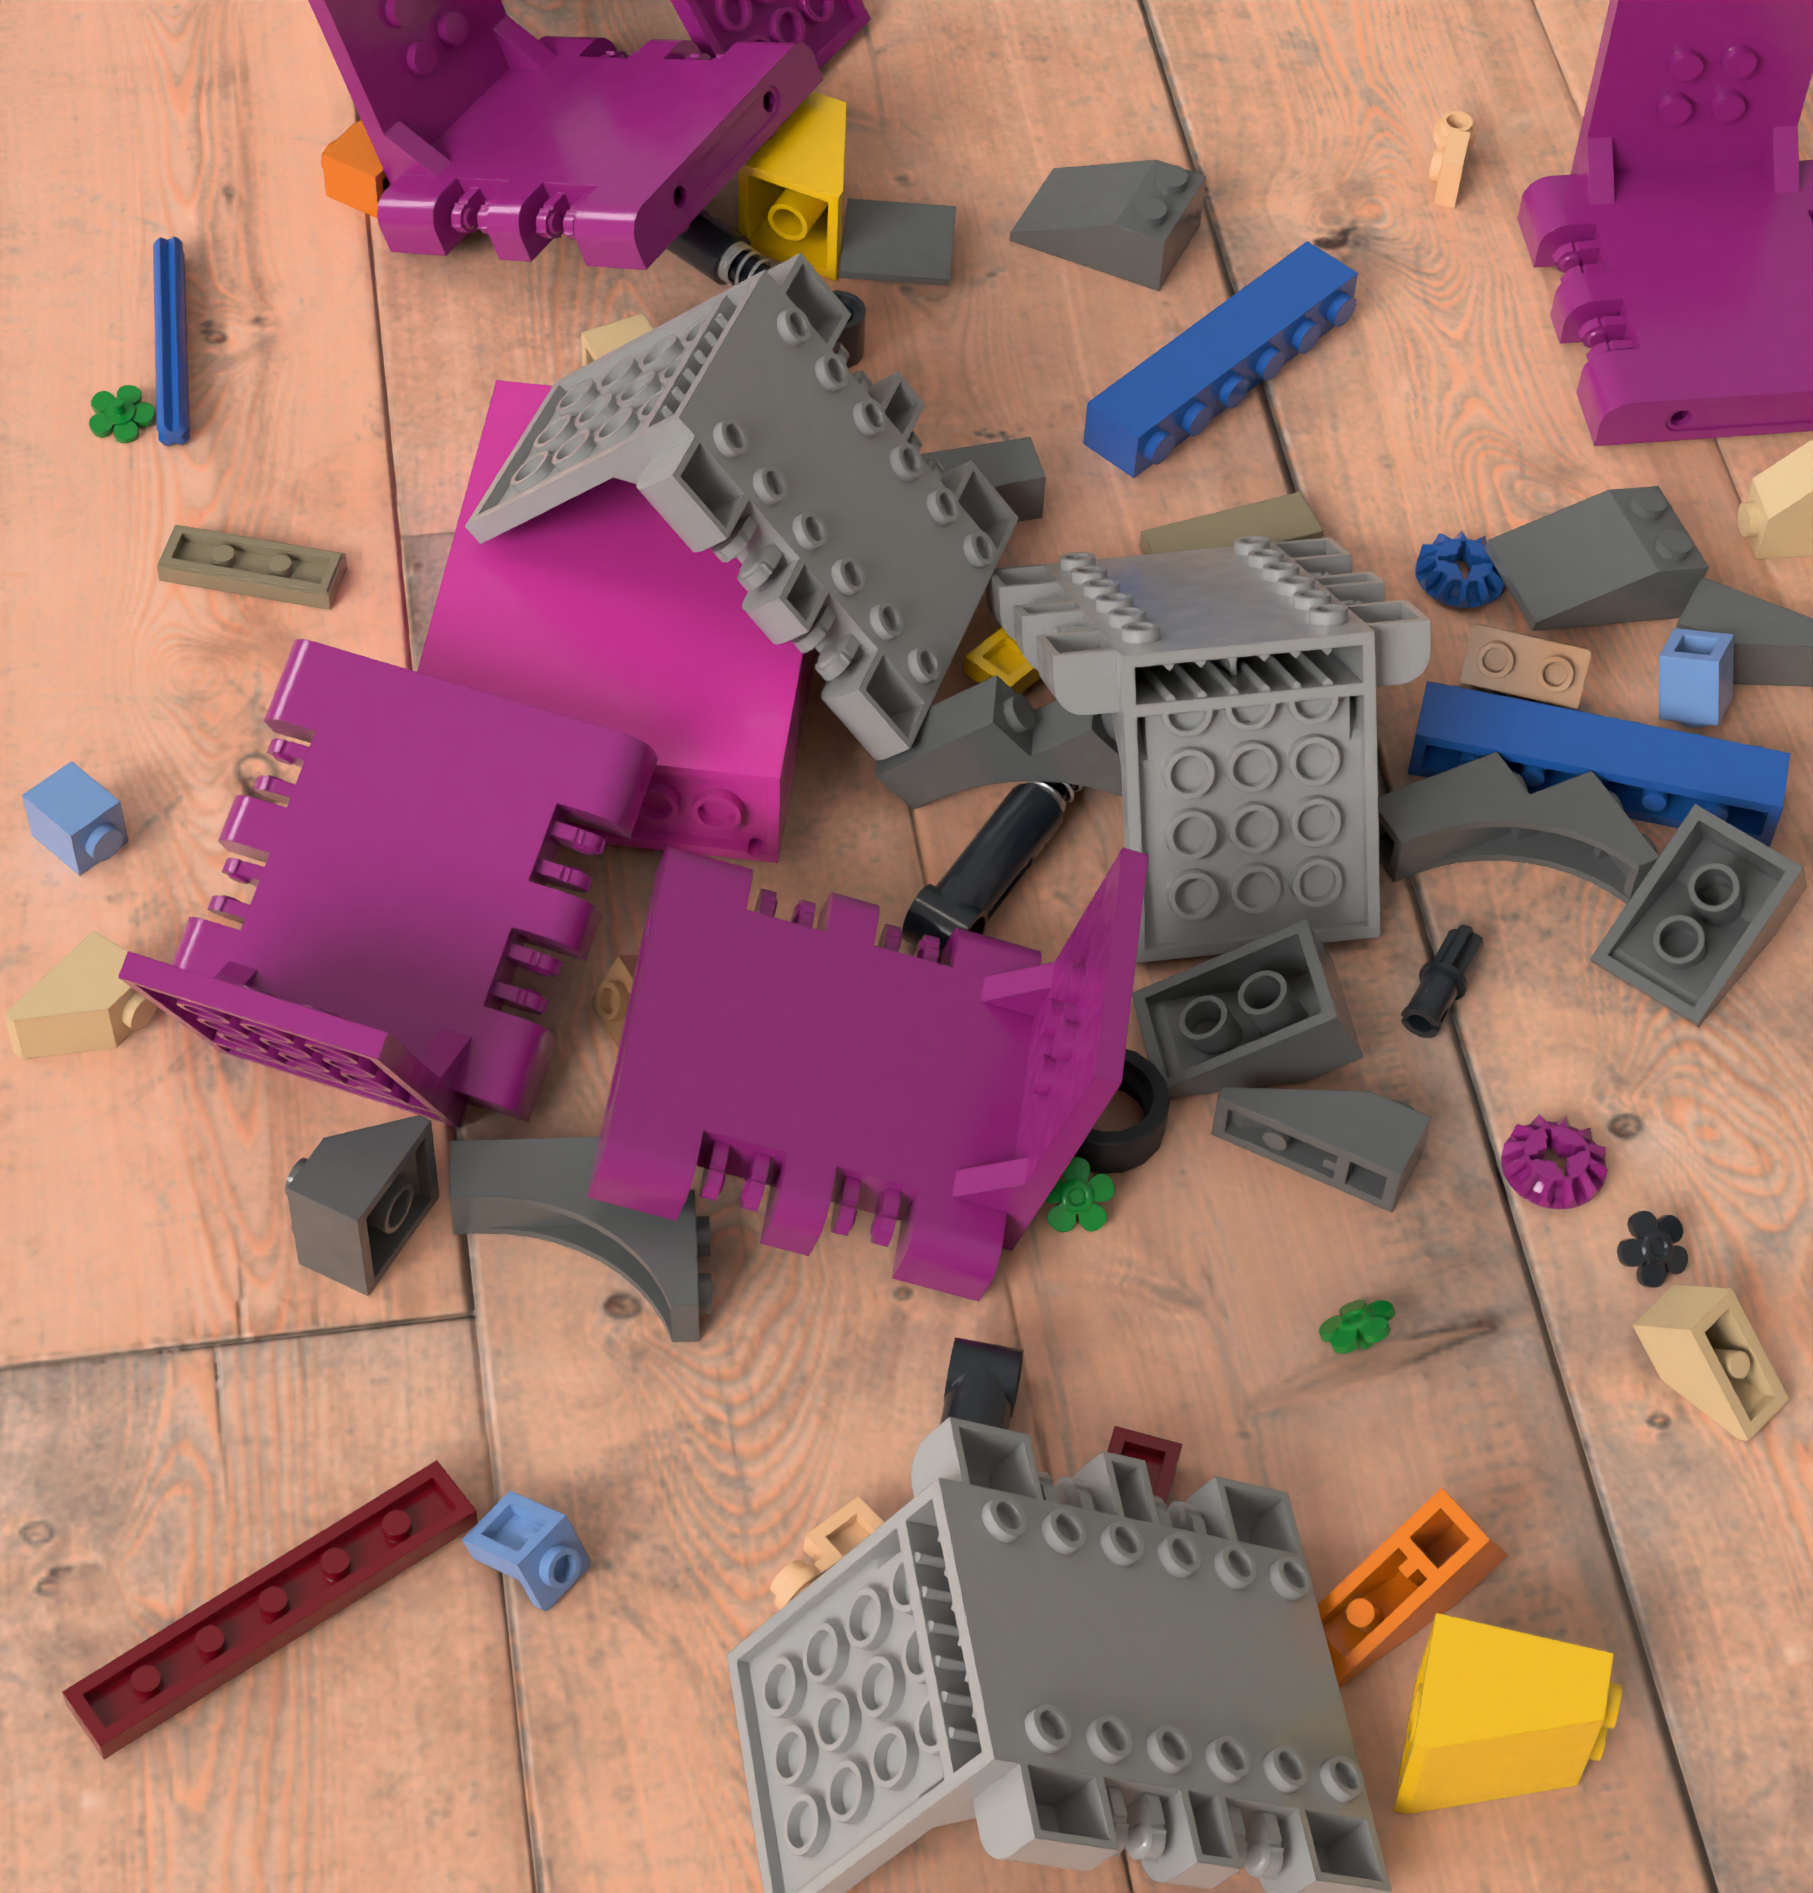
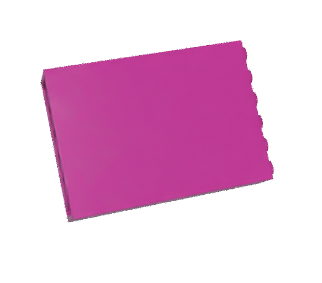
M496 380L417 672L616 730L645 742L654 750L658 761L630 839L569 821L568 825L592 832L607 840L606 844L656 850H665L666 846H671L701 855L778 863L816 648L808 651V653H801L791 640L783 644H773L742 608V603L748 593L737 580V574L740 573L739 570L742 563L736 557L728 563L721 562L713 553L712 547L701 552H692L642 495L634 483L611 478L480 544L466 529L465 525L552 388L549 385Z

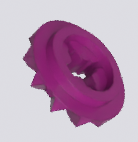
M1539 1114L1531 1124L1526 1126L1516 1124L1512 1134L1504 1143L1501 1155V1166L1504 1176L1514 1191L1529 1202L1550 1209H1570L1589 1202L1603 1187L1608 1172L1605 1163L1606 1147L1599 1146L1593 1141L1591 1127L1578 1130L1570 1126L1567 1116H1564L1558 1122L1546 1121ZM1547 1147H1550V1150L1554 1149L1555 1154L1559 1158L1568 1157L1564 1175L1561 1169H1557L1556 1164L1552 1160L1543 1161Z

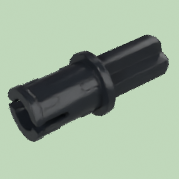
M1461 925L1458 929L1450 930L1433 961H1428L1421 967L1419 972L1420 984L1408 1006L1401 1013V1016H1403L1401 1019L1402 1024L1411 1033L1423 1038L1435 1037L1439 1033L1441 1024L1454 1000H1459L1465 996L1468 989L1466 978L1484 946L1483 938L1474 933L1472 927Z

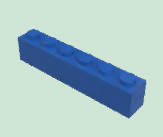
M1309 241L1305 242L1087 403L1083 444L1132 478L1137 477L1152 464L1158 465L1162 463L1171 453L1172 449L1189 436L1200 434L1206 428L1209 421L1226 408L1231 409L1237 406L1246 393L1263 380L1269 381L1273 379L1283 365L1299 353H1307L1320 337L1335 326L1341 327L1350 319L1356 307L1354 295L1358 273Z
M1427 681L1407 774L1428 778L1497 752L1510 770L1517 772L1523 778L1528 793L1533 794L1593 771L1605 788L1617 795L1624 812L1630 819L1679 828L1694 804L1770 847L1784 808L1790 753Z

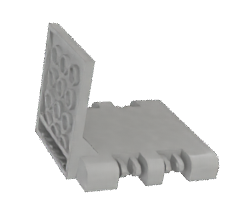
M799 253L768 272L763 270L557 380L465 527L482 544L611 478L636 484L637 489L692 552H701L712 547L713 553L721 562L728 563L736 557L742 563L739 570L740 573L737 574V580L748 591L742 603L743 610L773 644H783L791 640L801 653H808V651L816 648L820 656L817 664H815V669L827 681L822 690L821 699L875 760H883L911 748L1019 518L972 460L945 472V469L936 458H929L927 461L922 459L919 453L920 448L923 446L922 441L912 430L926 404L899 372L872 384L871 379L863 370L856 371L853 374L848 370L846 363L850 357L849 353L840 342L836 343L849 320L851 313L802 253Z
M1245 536L1236 538L1234 546L1102 559H1095V554L1089 552H1072L1061 555L1060 563L995 568L986 587L989 610L1006 633L1016 641L1017 647L1027 661L1039 671L1042 681L1064 709L1076 715L1111 713L1121 763L1124 848L1149 855L1136 963L1224 954L1306 918L1322 943L1381 937L1376 687L1411 682L1426 669L1431 655V622L1425 614L1408 600L1385 601V581L1372 571L1352 573V554L1331 537L1270 543L1268 537Z
M948 1417L923 1439L915 1453L911 1470L914 1498L727 1654L764 1893H846L932 1828L974 1818L977 1820L980 1840L985 1851L991 1857L1000 1860L1077 1871H1090L1111 1856L1120 1857V1853L1125 1848L1133 1859L1141 1860L1147 1875L1160 1883L1211 1889L1232 1875H1239V1871L1242 1867H1245L1250 1876L1259 1878L1266 1893L1392 1892L1364 1785V1778L1356 1755L1288 1492L1215 1476L1193 1493L1186 1502L1171 1501V1505L1166 1511L1167 1504L1164 1503L1163 1499L1153 1495L1145 1460L1102 1451L1082 1467L1073 1478L1059 1476L1058 1482L1053 1487L1054 1480L1051 1479L1050 1475L1047 1472L1037 1470L1029 1434Z

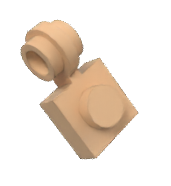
M1461 111L1446 112L1435 123L1433 140L1438 149L1434 148L1428 181L1438 182L1434 204L1453 208L1456 205L1467 150L1473 146L1477 132L1472 118Z
M857 1496L807 1533L803 1550L815 1562L806 1565L802 1560L798 1559L780 1571L770 1586L771 1592L776 1596L774 1605L779 1610L880 1527L884 1521Z

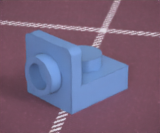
M511 1490L462 1539L474 1560L519 1580L532 1604L544 1611H548L589 1568L591 1563L587 1552L565 1514Z

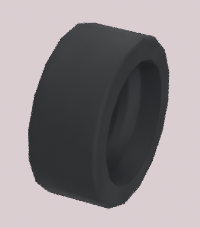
M1125 1050L1122 1083L1117 1090L1125 1092L1139 1102L1144 1110L1143 1119L1137 1125L1122 1131L1103 1132L1092 1128L1074 1157L1083 1158L1089 1163L1090 1172L1097 1174L1123 1173L1144 1164L1160 1147L1166 1130L1170 1105L1167 1082L1155 1064L1136 1051Z

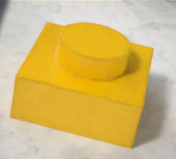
M1003 627L999 628L968 653L964 659V673L976 682L981 683L997 675L1017 694H1021L1041 678L1039 671L1027 661L1017 647L1016 641L1006 633Z

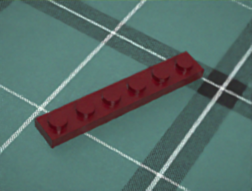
M438 1460L62 1691L66 1706L105 1760L478 1524L477 1510Z

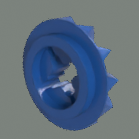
M1461 530L1454 539L1439 533L1432 544H1422L1415 565V575L1421 588L1435 600L1460 608L1480 607L1495 601L1506 588L1504 581L1485 550L1487 544L1485 536L1474 541L1467 539ZM1456 561L1467 562L1468 569H1471L1468 572L1467 579H1463L1458 564H1455Z

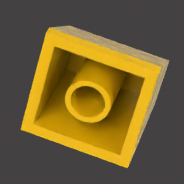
M812 91L778 128L777 133L767 140L738 171V231L751 241L754 251H758L760 255L780 262H784L802 253L820 276L837 281L839 278L842 253L846 102Z
M1436 1613L1414 1682L1393 1811L1413 1814L1578 1786L1588 1759L1600 1762L1605 1747L1608 1728L1614 1729L1618 1717L1622 1684L1610 1682L1614 1653Z

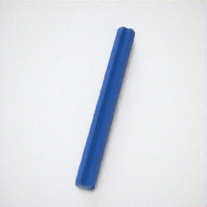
M173 236L167 240L160 237L153 244L157 430L159 441L163 445L170 446L173 443L183 445L190 438L185 253L183 252V242L179 238Z

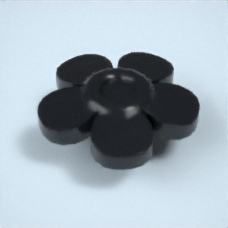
M1637 1211L1632 1214L1628 1219L1627 1226L1629 1232L1635 1238L1620 1241L1617 1246L1618 1259L1625 1267L1638 1266L1636 1277L1640 1285L1649 1288L1660 1287L1666 1279V1273L1680 1274L1687 1266L1688 1253L1686 1249L1682 1246H1673L1674 1243L1681 1240L1684 1234L1683 1225L1673 1215H1662L1657 1220L1649 1211Z

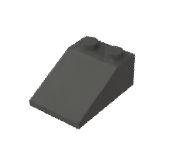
M1159 160L1053 168L1010 232V241L1160 291L1200 226L1206 176Z
M1659 486L1604 491L1491 538L1485 546L1487 554L1532 631L1680 618L1701 577H1705L1709 569L1706 561Z
M1694 804L1590 960L1600 968L1699 1027L1773 939L1806 890L1807 883L1804 867Z
M1307 918L1132 993L1148 1059L1155 1064L1167 1082L1169 1098L1221 1092L1223 1087L1260 1088L1302 1083L1364 1058L1333 959Z

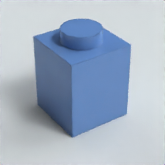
M1674 628L1659 655V719L1678 721L1680 724L1692 728L1708 725L1719 726L1733 699L1734 634Z
M73 761L22 795L31 835L79 876L99 862L110 859L121 846L129 842L121 802Z

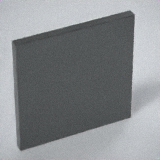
M848 198L839 278L949 286L956 206Z

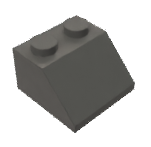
M417 1115L324 1137L308 1159L301 1158L294 1165L286 1181L285 1193L288 1196L292 1232L294 1233L300 1265L366 1296L370 1295L440 1197L431 1120Z

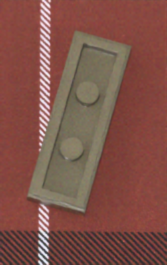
M1296 492L1141 531L1139 546L1144 555L1231 547L1234 546L1236 538L1245 536L1268 537L1270 543L1316 539L1323 537V529L1302 494Z
M175 524L158 562L157 570L159 581L331 610L347 570L346 554Z

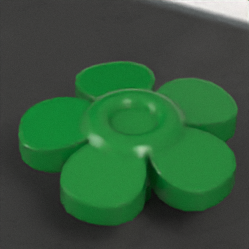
M124 385L120 387L117 391V398L108 391H100L91 399V407L95 415L89 420L90 430L95 436L101 438L108 437L114 432L117 442L123 444L131 443L139 437L138 427H147L154 422L155 411L150 403H141L142 394L136 386Z
M1073 1157L1062 1174L1066 1182L1059 1178L1045 1200L1046 1203L1060 1202L1048 1212L1047 1221L1049 1225L1058 1232H1068L1075 1225L1076 1215L1078 1214V1221L1086 1231L1093 1232L1100 1229L1107 1221V1214L1100 1205L1093 1202H1105L1113 1197L1115 1186L1110 1176L1100 1173L1092 1176L1086 1182L1090 1175L1089 1163L1083 1158Z
M1356 1300L1342 1306L1339 1309L1340 1315L1333 1316L1323 1322L1319 1328V1334L1322 1341L1330 1342L1335 1353H1350L1359 1346L1363 1350L1368 1349L1373 1343H1377L1389 1335L1391 1328L1388 1321L1396 1313L1393 1305L1386 1300L1374 1301L1368 1305L1365 1300Z

